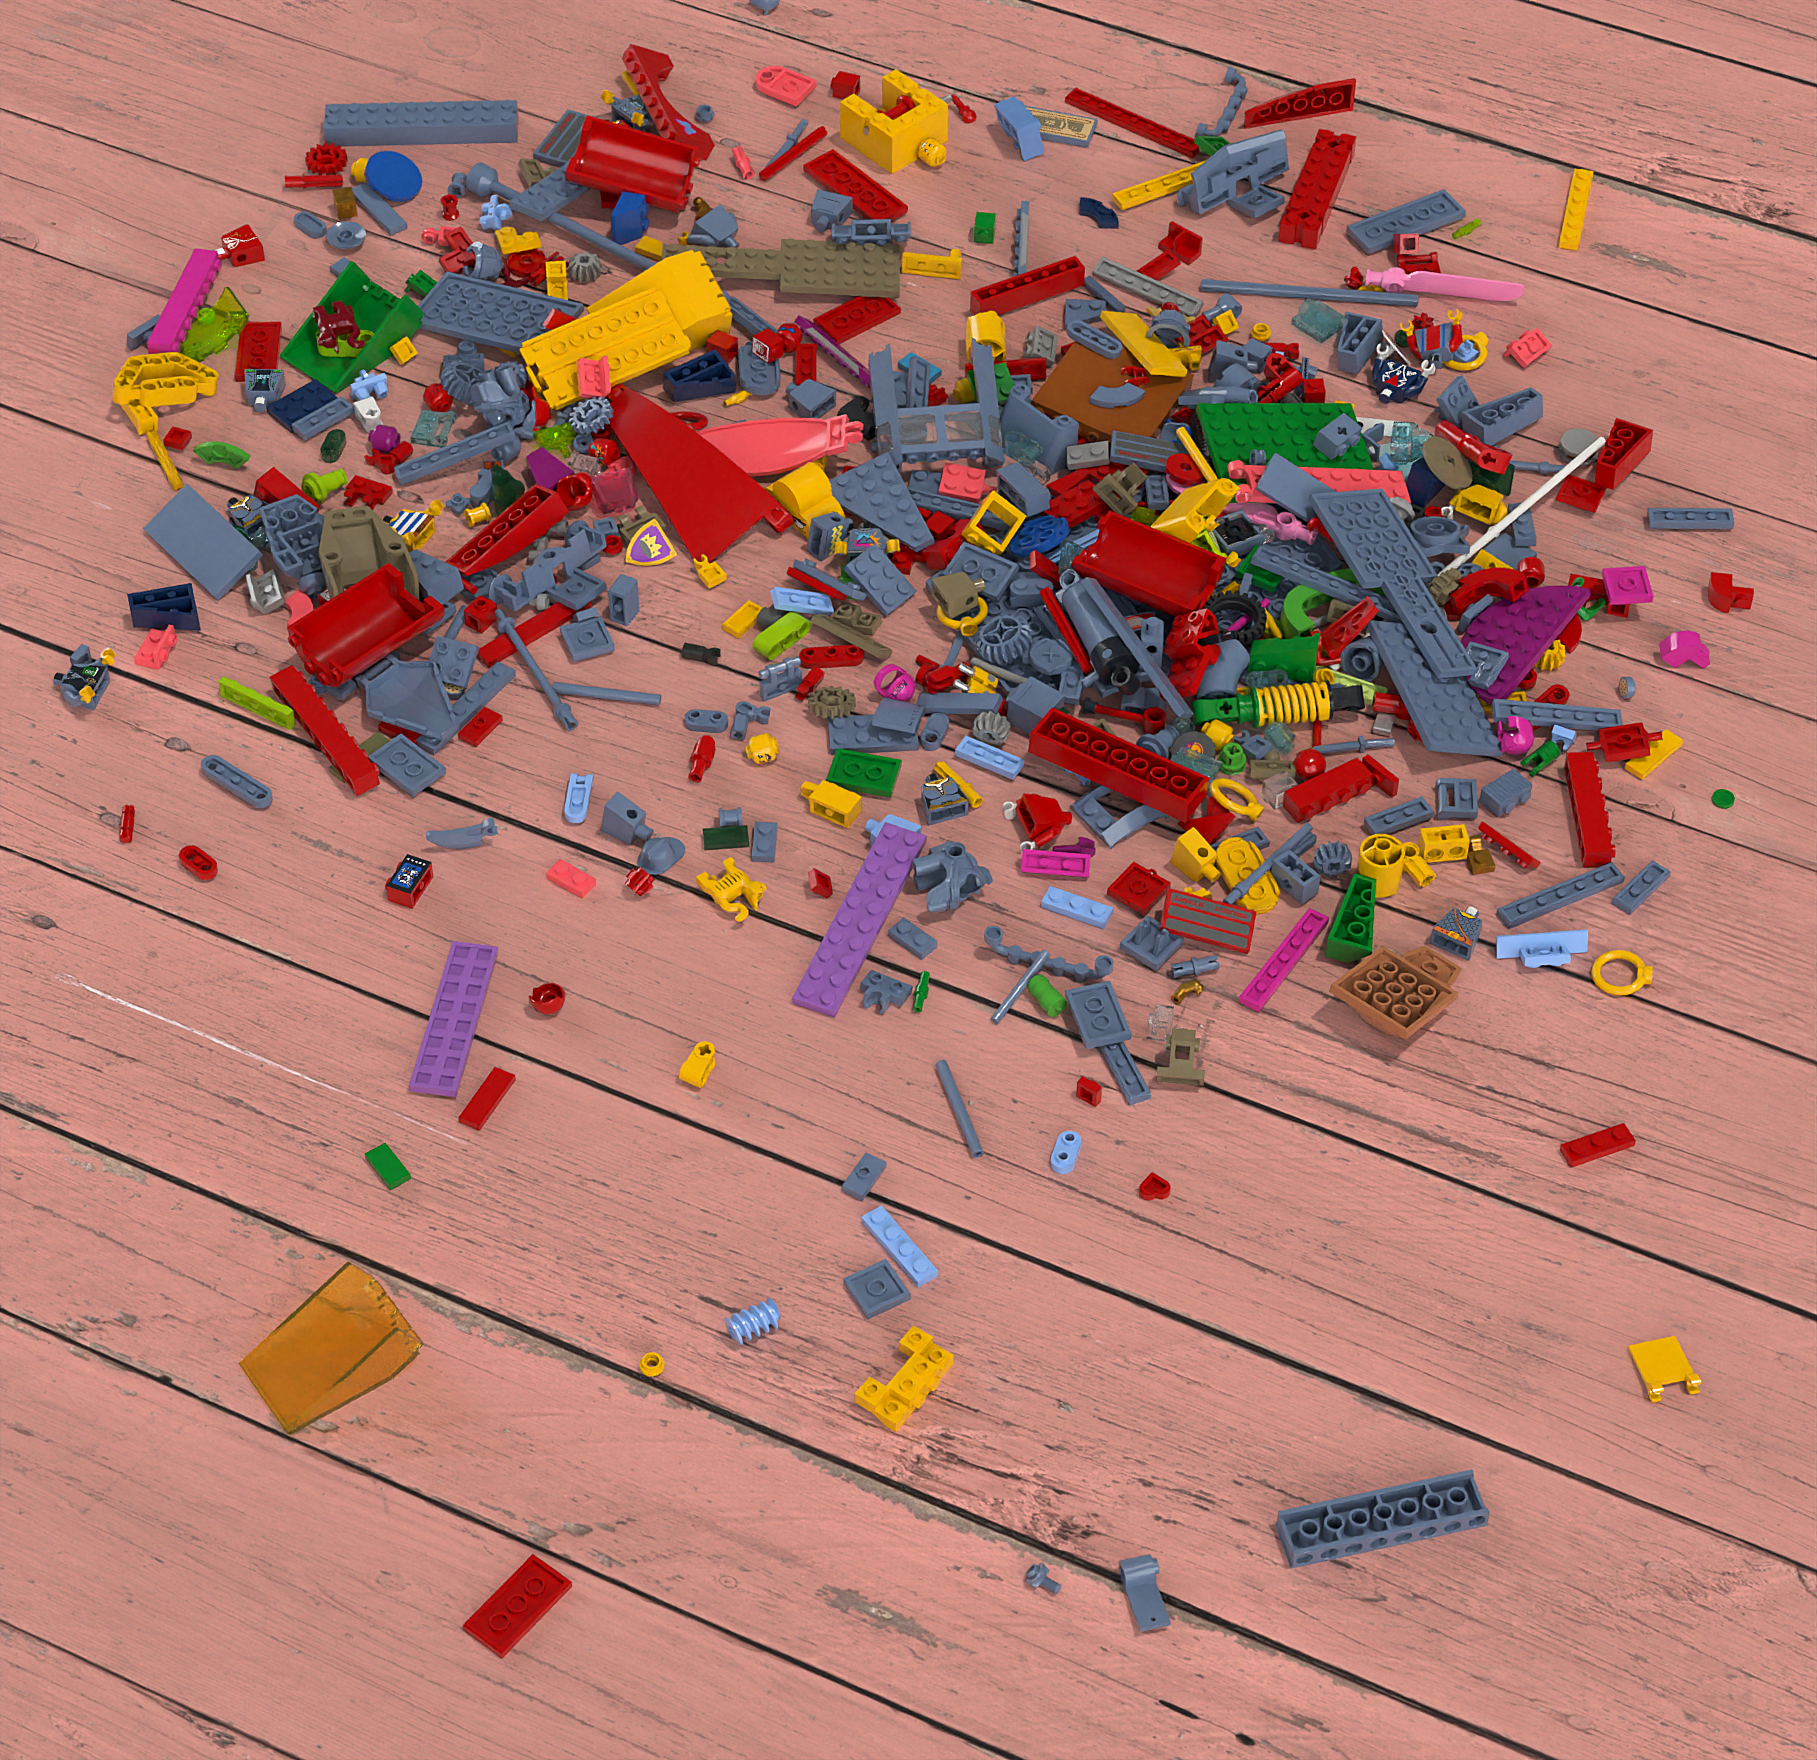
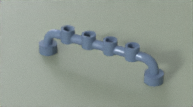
M1231 67L1227 69L1224 81L1231 84L1233 81H1236L1238 84L1233 95L1230 96L1228 105L1224 108L1216 128L1209 130L1207 129L1208 125L1199 123L1195 137L1219 136L1222 131L1228 132L1230 123L1236 115L1235 109L1239 110L1242 103L1241 98L1245 99L1248 88L1245 87L1246 81L1241 75L1236 73L1237 69Z
M989 926L984 931V941L997 953L1008 956L1010 964L1017 965L1023 960L1030 962L1031 966L1041 953L1040 951L1025 952L1017 945L1007 947L1000 944L1003 940V931L998 926ZM1101 955L1096 958L1095 970L1089 969L1084 963L1074 965L1066 963V960L1062 957H1056L1054 959L1048 958L1043 966L1052 968V973L1055 976L1060 977L1065 972L1074 974V979L1077 982H1085L1087 978L1102 979L1106 975L1111 974L1114 962L1111 957Z

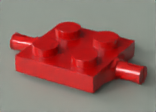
M1642 722L1598 729L1599 741L1586 742L1587 752L1601 750L1604 753L1606 762H1617L1625 759L1651 756L1650 742L1663 740L1661 731L1648 733L1644 729Z

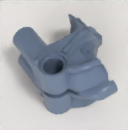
M511 365L503 366L496 370L498 379H496L493 369L479 373L480 383L470 387L471 398L475 405L474 410L482 414L484 420L488 423L485 430L510 421L512 428H514L515 425L521 424L525 420L526 413L530 409L529 399L524 391L519 389Z
M960 842L948 844L942 848L941 852L912 859L915 872L913 877L917 891L932 888L926 897L929 913L948 911V909L955 911L960 902L966 900L970 894H980V889L985 884L989 885L993 882L990 871L985 867L978 866L975 857L968 853L964 844Z

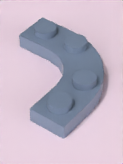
M1032 645L1028 646V651H1024L1022 663L1030 664L1029 654ZM1073 660L1071 666L1065 672L1058 674L1061 679L1059 692L1065 695L1064 703L1079 705L1084 675L1080 666Z

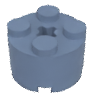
M1235 363L1221 373L1224 377L1220 381L1217 379L1213 387L1235 386L1257 391L1260 381L1244 366Z

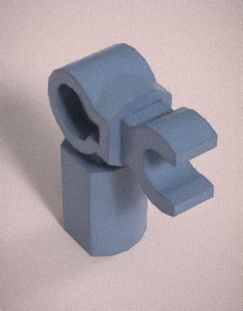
M738 702L736 704L731 737L735 740L743 741L746 737L749 721L757 720L761 724H768L771 708L766 706L756 708L755 705H751L749 702Z

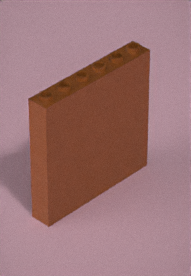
M1075 341L1031 400V405L1051 420L1061 415L1073 418L1079 423L1078 437H1085L1091 443L1108 441L1110 448L1113 430L1157 439L1165 421L1170 419L1171 415L1180 406L1178 396H1182L1185 391L1191 390L1194 374L1187 372L1186 377L1152 375L1147 371L1145 375L1150 378V382L1138 387L1145 391V396L1140 401L1127 407L1125 405L1114 406V408L1097 406L1089 403V400L1099 386L1106 388L1121 387L1127 379L1134 378V376L1127 375L1126 371L1122 375L1121 369L1123 367L1137 366V368L1144 366L1124 344H1122L1121 355L1116 359H1109Z

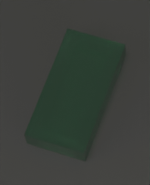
M748 826L704 828V851L749 847Z

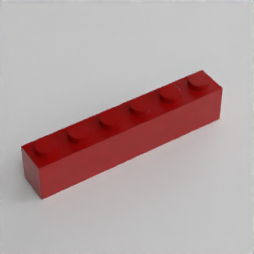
M1076 256L976 289L970 292V310L974 315L988 311H995L997 315L1084 286L1085 266Z
M1593 752L1566 753L1564 771L1583 868H1598L1611 863V859L1615 858L1616 854L1615 845H1611L1612 829L1608 828L1607 825L1609 813L1604 810L1606 803L1605 794H1601L1602 778L1598 777L1599 763L1595 761Z

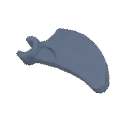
M488 818L481 824L465 828L427 831L426 839L441 847L466 849L483 845L482 838L484 836L497 835L498 831L494 818Z

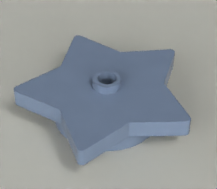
M1436 516L1419 518L1411 523L1409 531L1426 558L1441 553H1470V544L1465 540V537L1469 534V525H1459L1452 519Z

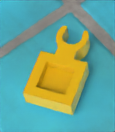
M704 554L701 555L702 562H698L695 558L693 559L694 567L697 569V576L709 589L727 580V574L716 562L709 564L708 558Z

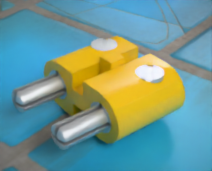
M963 663L959 665L958 670L968 675L967 684L956 679L953 686L962 690L963 693L995 694L993 690L997 687L998 678L977 666L970 668Z

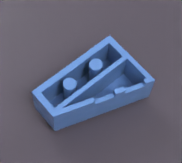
M1013 96L994 104L998 122L1007 136H1012L1015 140L1013 145L1015 149L1020 148L1023 161L1043 154L1044 148L1039 131L1041 124L1038 118H1034L1032 112L1025 108L1024 103Z

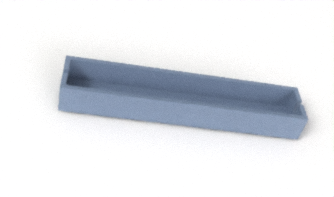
M517 100L326 104L324 118L325 143L327 145L334 143L335 147L338 145L343 147L518 143L519 118Z

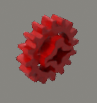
M324 143L323 146L317 144V148L311 147L310 152H306L305 161L307 169L312 170V174L318 172L319 175H330V173L336 175V171L342 172L343 167H347V153L345 149H341V145L335 147L334 143L330 145Z

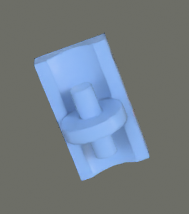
M492 195L489 203L482 204L484 216L480 217V224L484 230L493 228L494 232L495 230H500L502 220L509 219L512 216V209L506 203L499 204L497 195Z
M360 370V377L355 378V383L350 384V396L352 399L356 398L357 401L370 397L369 393L375 392L377 398H383L388 395L385 373L375 376L374 373L367 374L365 370Z

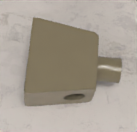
M965 572L931 579L932 596L949 619L977 606L978 592L986 589L982 578L971 581Z

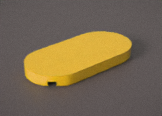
M1240 837L1225 839L1220 843L1216 851V866L1221 872L1230 892H1232V888L1238 882H1243L1265 862L1258 847L1253 842H1247ZM1270 869L1249 888L1245 896L1236 900L1239 907L1257 911L1256 914H1264L1275 908L1279 900L1280 889Z

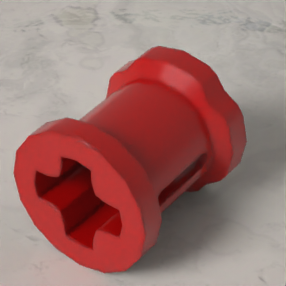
M452 194L442 196L440 199V203L443 206L442 218L448 221L457 219L459 217V210L456 206L458 199Z

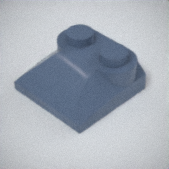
M1017 572L1009 584L1010 607L1044 605L1045 603L1039 594L1040 590L1044 589V587H1049L1053 592L1052 582L1043 579L1035 572Z

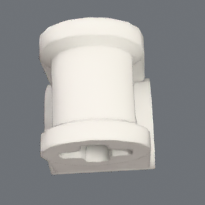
M373 396L352 403L355 415L367 433L374 430L377 425H383L380 419L381 411Z

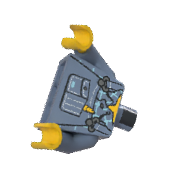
M603 90L600 98L604 100L605 104L611 105L613 121L623 120L631 128L643 132L646 129H652L654 122L641 96L635 95L627 99H618L614 97L612 92Z

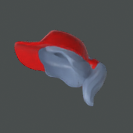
M532 386L527 396L530 409L527 411L526 418L521 427L513 429L516 436L528 440L536 439L539 436L540 428L544 427L549 419L552 418L549 403L539 398L535 386Z

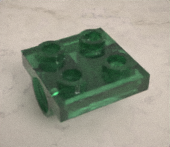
M497 464L491 468L495 513L499 516L525 493V487L521 481L516 480L507 470H504Z

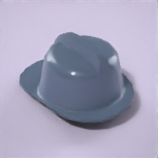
M673 837L649 839L643 845L642 851L638 856V867L640 866L650 875L662 874L683 857L685 846L680 840Z

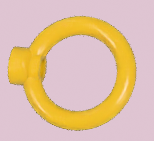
M1480 331L1474 336L1462 335V343L1468 340L1473 343V349H1479L1480 353L1477 359L1467 363L1453 360L1443 363L1447 367L1458 371L1473 370L1482 365L1488 355L1486 346L1489 344V340Z
M978 596L977 606L979 607V613L974 618L967 616L963 617L960 621L949 619L940 605L937 607V617L945 626L952 629H960L963 636L970 637L978 631L977 625L985 620L988 614V607L986 602Z
M1225 778L1215 779L1210 784L1211 794L1226 809L1237 814L1248 815V818L1253 822L1263 813L1265 807L1259 804L1252 792L1243 785ZM1219 787H1226L1239 793L1248 801V806H1241L1232 802L1220 792Z
M1612 950L1605 952L1592 965L1591 975L1594 983L1601 990L1612 995L1632 994L1638 991L1644 984L1651 985L1653 966H1646L1639 956L1629 951ZM1624 959L1636 966L1638 970L1637 979L1627 986H1614L1602 978L1601 968L1610 960Z

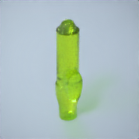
M1477 218L1460 227L1452 234V237L1457 239L1458 237L1469 235L1473 229L1481 225V219Z

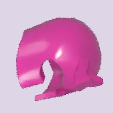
M1509 716V727L1517 729L1505 731L1502 729V724L1499 720L1497 722V732L1501 752L1510 755H1522L1529 751L1534 742L1532 724L1522 717Z

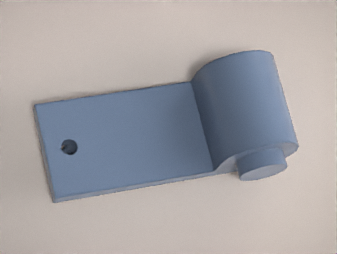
M1147 1554L1119 1560L1122 1583L1140 1632L1170 1626L1171 1622L1156 1583V1574L1160 1572L1157 1559H1152L1151 1555Z

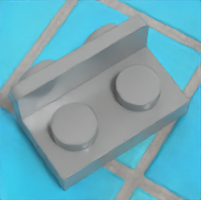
M1036 326L1032 332H1028L1025 338V343L1027 344L1023 356H1025V359L1045 357L1046 365L1051 367L1055 361L1058 335Z

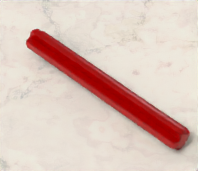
M825 127L817 128L760 171L759 176L761 180H768L824 138L828 133Z
M1044 587L1039 593L1082 672L1089 674L1094 670L1090 658L1052 590L1049 587Z

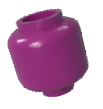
M379 424L374 430L370 431L368 441L371 442L373 449L390 453L400 444L401 435L395 427Z

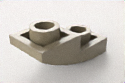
M841 603L832 616L833 619L868 635H874L883 622L881 615L864 613L860 605Z

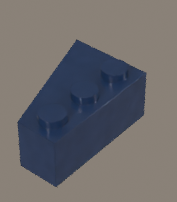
M714 349L664 372L662 388L673 402L736 392L737 376Z
M1423 456L1412 463L1406 487L1411 504L1425 508L1446 484L1431 471Z
M192 583L127 594L133 627L167 629L168 625H173L174 629L201 631Z

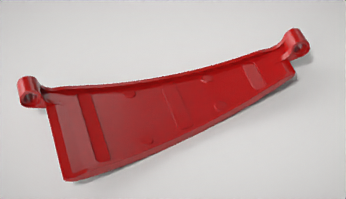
M620 383L611 388L610 393L606 395L605 399H608L614 410L612 412L613 418H609V427L648 484L692 559L695 558L698 562H702L701 555L704 554L710 564L761 518L767 524L769 523L770 527L779 535L795 522L793 516L743 469L668 411Z

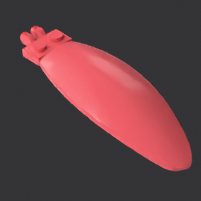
M845 414L828 418L827 420L817 418L754 420L707 428L696 432L724 453L749 476L753 477L787 472L797 469L808 462L816 461L826 454L830 456L847 452L848 442L854 444L863 440V433L860 432L863 430V423L860 421L849 422V418Z

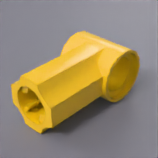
M1412 842L1403 843L1402 845L1405 848L1403 871L1407 872L1418 886L1424 888L1430 885L1435 879L1436 874L1419 855V847Z

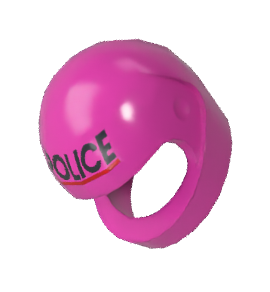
M895 664L884 666L876 674L873 681L875 689L883 698L908 702L915 692L913 677ZM897 670L892 682L886 687L880 688L883 678L889 672Z

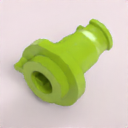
M341 468L322 476L310 472L303 476L301 490L317 504L321 505L326 502L329 492L342 487L344 484H348V478Z

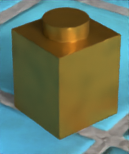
M352 187L332 190L338 220L357 217L356 200Z

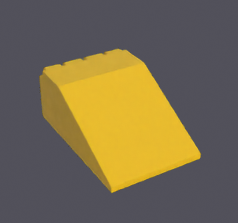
M693 250L661 260L593 303L586 310L588 314H591L654 287L656 292L664 293L668 301L667 305L684 335H687L691 342L690 350L706 345L707 339L717 330L730 334L732 321L731 307L723 296L724 294L717 281H714L715 277L709 266L706 265V260L701 251L693 252Z

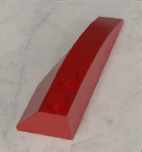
M1352 78L1318 84L1261 103L1245 111L1244 128L1353 111L1356 79Z

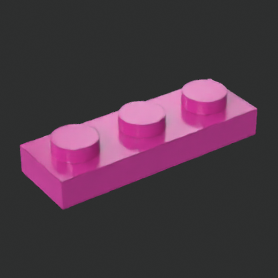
M1023 849L1021 872L1089 878L1091 855Z

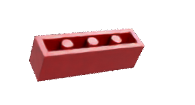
M1357 757L1284 791L1283 807L1297 823L1309 820L1323 811H1328L1342 802H1347L1359 794L1366 793L1371 789L1373 774Z

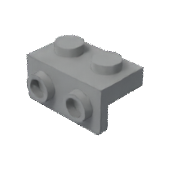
M1108 441L1067 447V465L1069 470L1110 464Z
M274 569L257 579L250 573L246 574V588L251 594L250 603L254 609H259L266 615L286 603L279 574Z

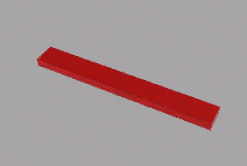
M1076 87L1065 97V103L1190 158H1194L1201 151L1200 147L1194 143L1195 139Z

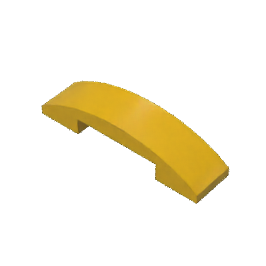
M566 261L546 262L548 296L568 300Z

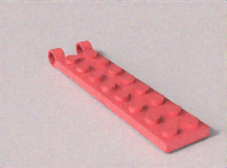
M1235 460L1228 464L1227 469L1231 479L1246 478L1247 484L1238 485L1240 489L1235 494V499L1238 503H1276L1255 490L1257 485L1255 481H1259L1266 466L1244 465L1240 460ZM1299 467L1336 492L1383 489L1388 497H1400L1411 504L1402 471Z

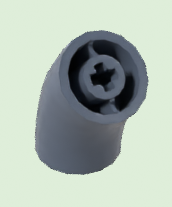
M1232 639L1216 643L1221 649L1216 664L1206 667L1196 692V700L1235 698L1239 679L1250 663L1248 652L1238 640Z

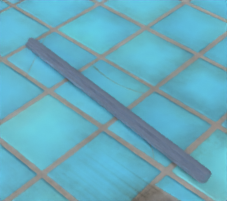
M1210 279L1201 280V290L1210 292L1415 307L1418 305L1419 300L1416 294Z

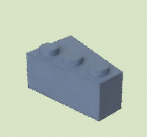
M1345 312V321L1342 326L1343 331L1337 350L1339 370L1358 374L1376 350L1378 344L1383 340L1382 320Z
M1019 462L996 470L998 494L1024 513L1026 517L1050 509L1049 500L1051 495L1049 490L1044 488L1039 480L1034 478L1028 469L1024 468Z
M417 549L409 553L419 576V593L423 600L432 596L443 605L464 589L458 568Z

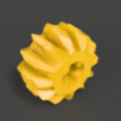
M1554 640L1536 662L1534 668L1540 667L1541 671L1548 669L1550 672L1553 668L1559 669L1565 660V645H1562L1560 640Z

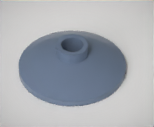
M351 221L336 223L326 233L328 243L340 249L356 247L366 237L364 227Z

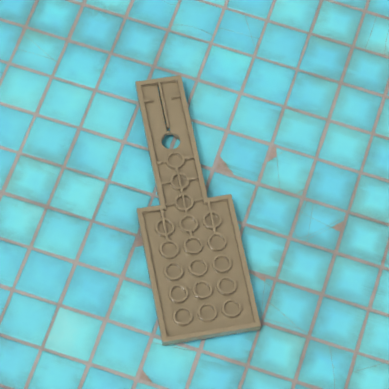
M781 239V250H762L754 248L742 249L662 244V260L689 250H693V252L701 251L707 262L706 265L709 266L714 277L780 280V292L899 298L900 296L899 245H877L874 243L860 245L854 242L838 244L834 241ZM716 258H725L727 260L724 264L717 263Z

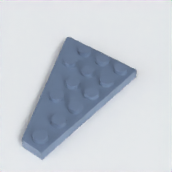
M888 452L829 480L832 496L839 502L842 509L848 513L857 515L865 523L881 529V532L893 536L901 544L908 545L915 552L935 543Z

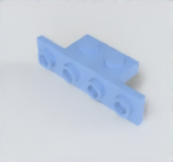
M1587 929L1496 936L1497 959L1520 957L1524 966L1530 968H1538L1541 965L1561 966L1565 963H1571L1570 953L1588 952Z

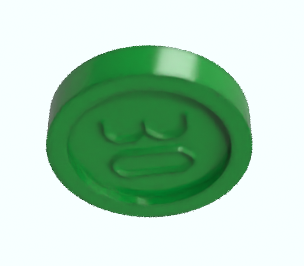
M1719 789L1712 795V802L1718 808L1727 809L1734 804L1735 797L1728 790Z

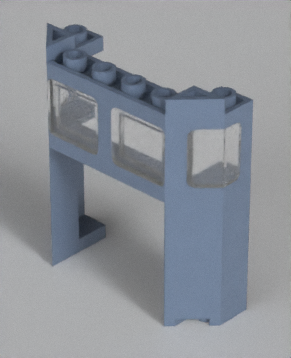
M972 338L970 363L971 365L973 364L977 403L897 409L890 343L886 345L885 350L876 352L874 356L873 352L870 353L868 367L878 456L888 452L898 472L902 470V464L905 462L914 464L920 461H956L963 458L975 460L982 457L983 467L995 468L1003 465L1005 457L992 347L988 344L987 347L976 343L975 338Z

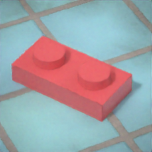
M559 859L546 872L548 880L580 898H583L596 885L594 877L562 859Z

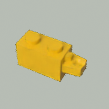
M822 780L817 785L805 781L800 788L801 796L809 801L811 813L845 828H849L862 812V796L843 789L834 783Z

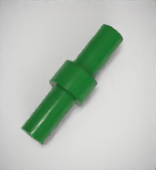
M927 971L921 972L919 984L916 985L914 991L913 1011L917 1013L922 1011L924 1000L928 997L930 973Z

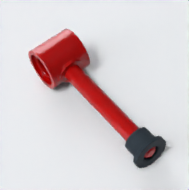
M1089 697L1084 702V715L1087 713L1094 715L1099 713L1141 723L1145 734L1155 735L1160 732V729H1165L1166 713L1160 707L1147 708L1144 711V715L1099 705L1098 702L1090 700Z

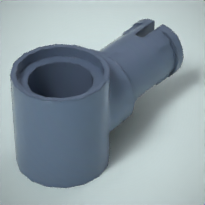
M1226 293L1218 299L1214 308L1202 312L1201 315H1204L1211 323L1213 318L1230 309L1234 317L1237 318L1243 308L1229 293Z

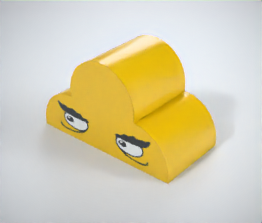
M808 462L764 488L793 516L795 522L792 526L807 539L809 538L812 518L831 512H837L845 518L842 507L832 496L831 485L826 474L815 463Z

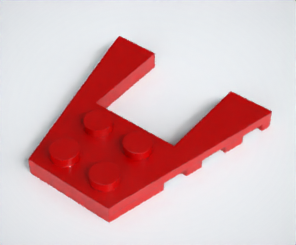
M1110 462L1108 465L1081 468L1047 484L1046 488L1050 494L1058 497L1087 480L1097 484L1108 474L1112 476L1118 469L1122 472L1129 465ZM1138 467L1142 472L1145 473L1146 476H1148L1147 470ZM1141 483V484L1137 487L1138 490L1140 489V487L1142 486L1143 483ZM1113 490L1112 492H1113L1118 498H1120V496L1115 492V490ZM1108 507L1095 514L1094 520L1099 522L1100 518H1104L1109 510L1114 511Z

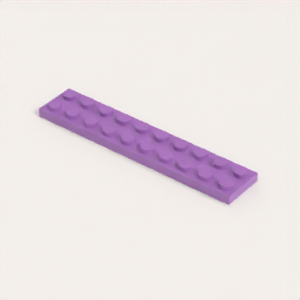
M887 822L884 823L792 997L794 1004L836 1017L913 869L912 859L919 857L927 842L926 835Z

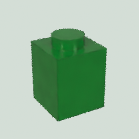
M976 212L974 242L993 244L996 229V213Z

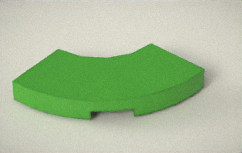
M216 441L198 444L193 450L195 454L208 464L222 462L229 464L235 469L249 461L251 457L247 452L236 446Z

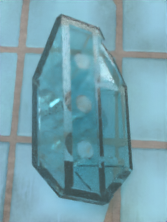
M1394 422L1390 443L1391 462H1395L1397 465H1406L1408 462L1421 458L1423 456V443L1433 435L1425 429L1419 428L1415 422Z

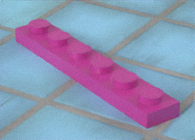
M1309 908L1239 996V1003L1260 1012L1327 926L1329 917Z

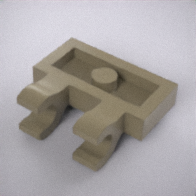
M642 505L635 508L638 515L635 516L636 521L633 523L625 514L617 517V520L620 522L617 524L620 536L628 545L636 532L655 518L663 531H667L666 524L655 512L649 514Z

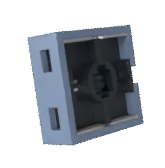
M1243 510L1214 519L1220 525L1213 530L1221 553L1227 554V557L1232 551L1236 552L1239 557L1250 553L1255 545L1263 547L1264 535L1256 525H1251V519Z

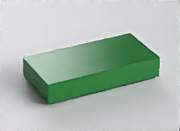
M386 1142L365 1153V1159L390 1190L411 1179L408 1170Z

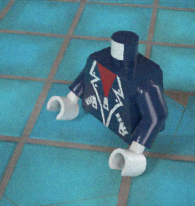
M1381 343L1378 344V359H1375L1372 380L1374 386L1377 387L1376 394L1379 395V400L1384 404H1388L1391 400L1403 403L1406 399L1419 395L1428 381L1427 376L1435 372L1434 364L1429 369H1426L1429 362L1428 360L1423 361L1422 373V371L1390 359L1383 361L1384 357L1389 355V347L1387 345L1386 351L1380 352Z

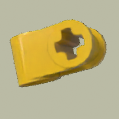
M707 1041L697 1043L679 1071V1080L699 1088L705 1085L708 1076L716 1065L714 1057L715 1047L712 1043Z

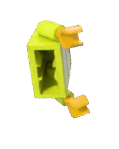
M1201 515L1205 521V526L1191 544L1227 558L1226 564L1231 568L1236 567L1241 561L1238 558V554L1232 551L1227 557V554L1220 551L1213 530L1220 525L1214 521L1216 517L1211 515L1205 520L1204 516Z

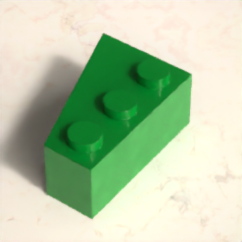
M1315 633L1310 637L1297 635L1292 639L1283 640L1281 638L1254 640L1250 653L1248 673L1313 683L1320 633Z

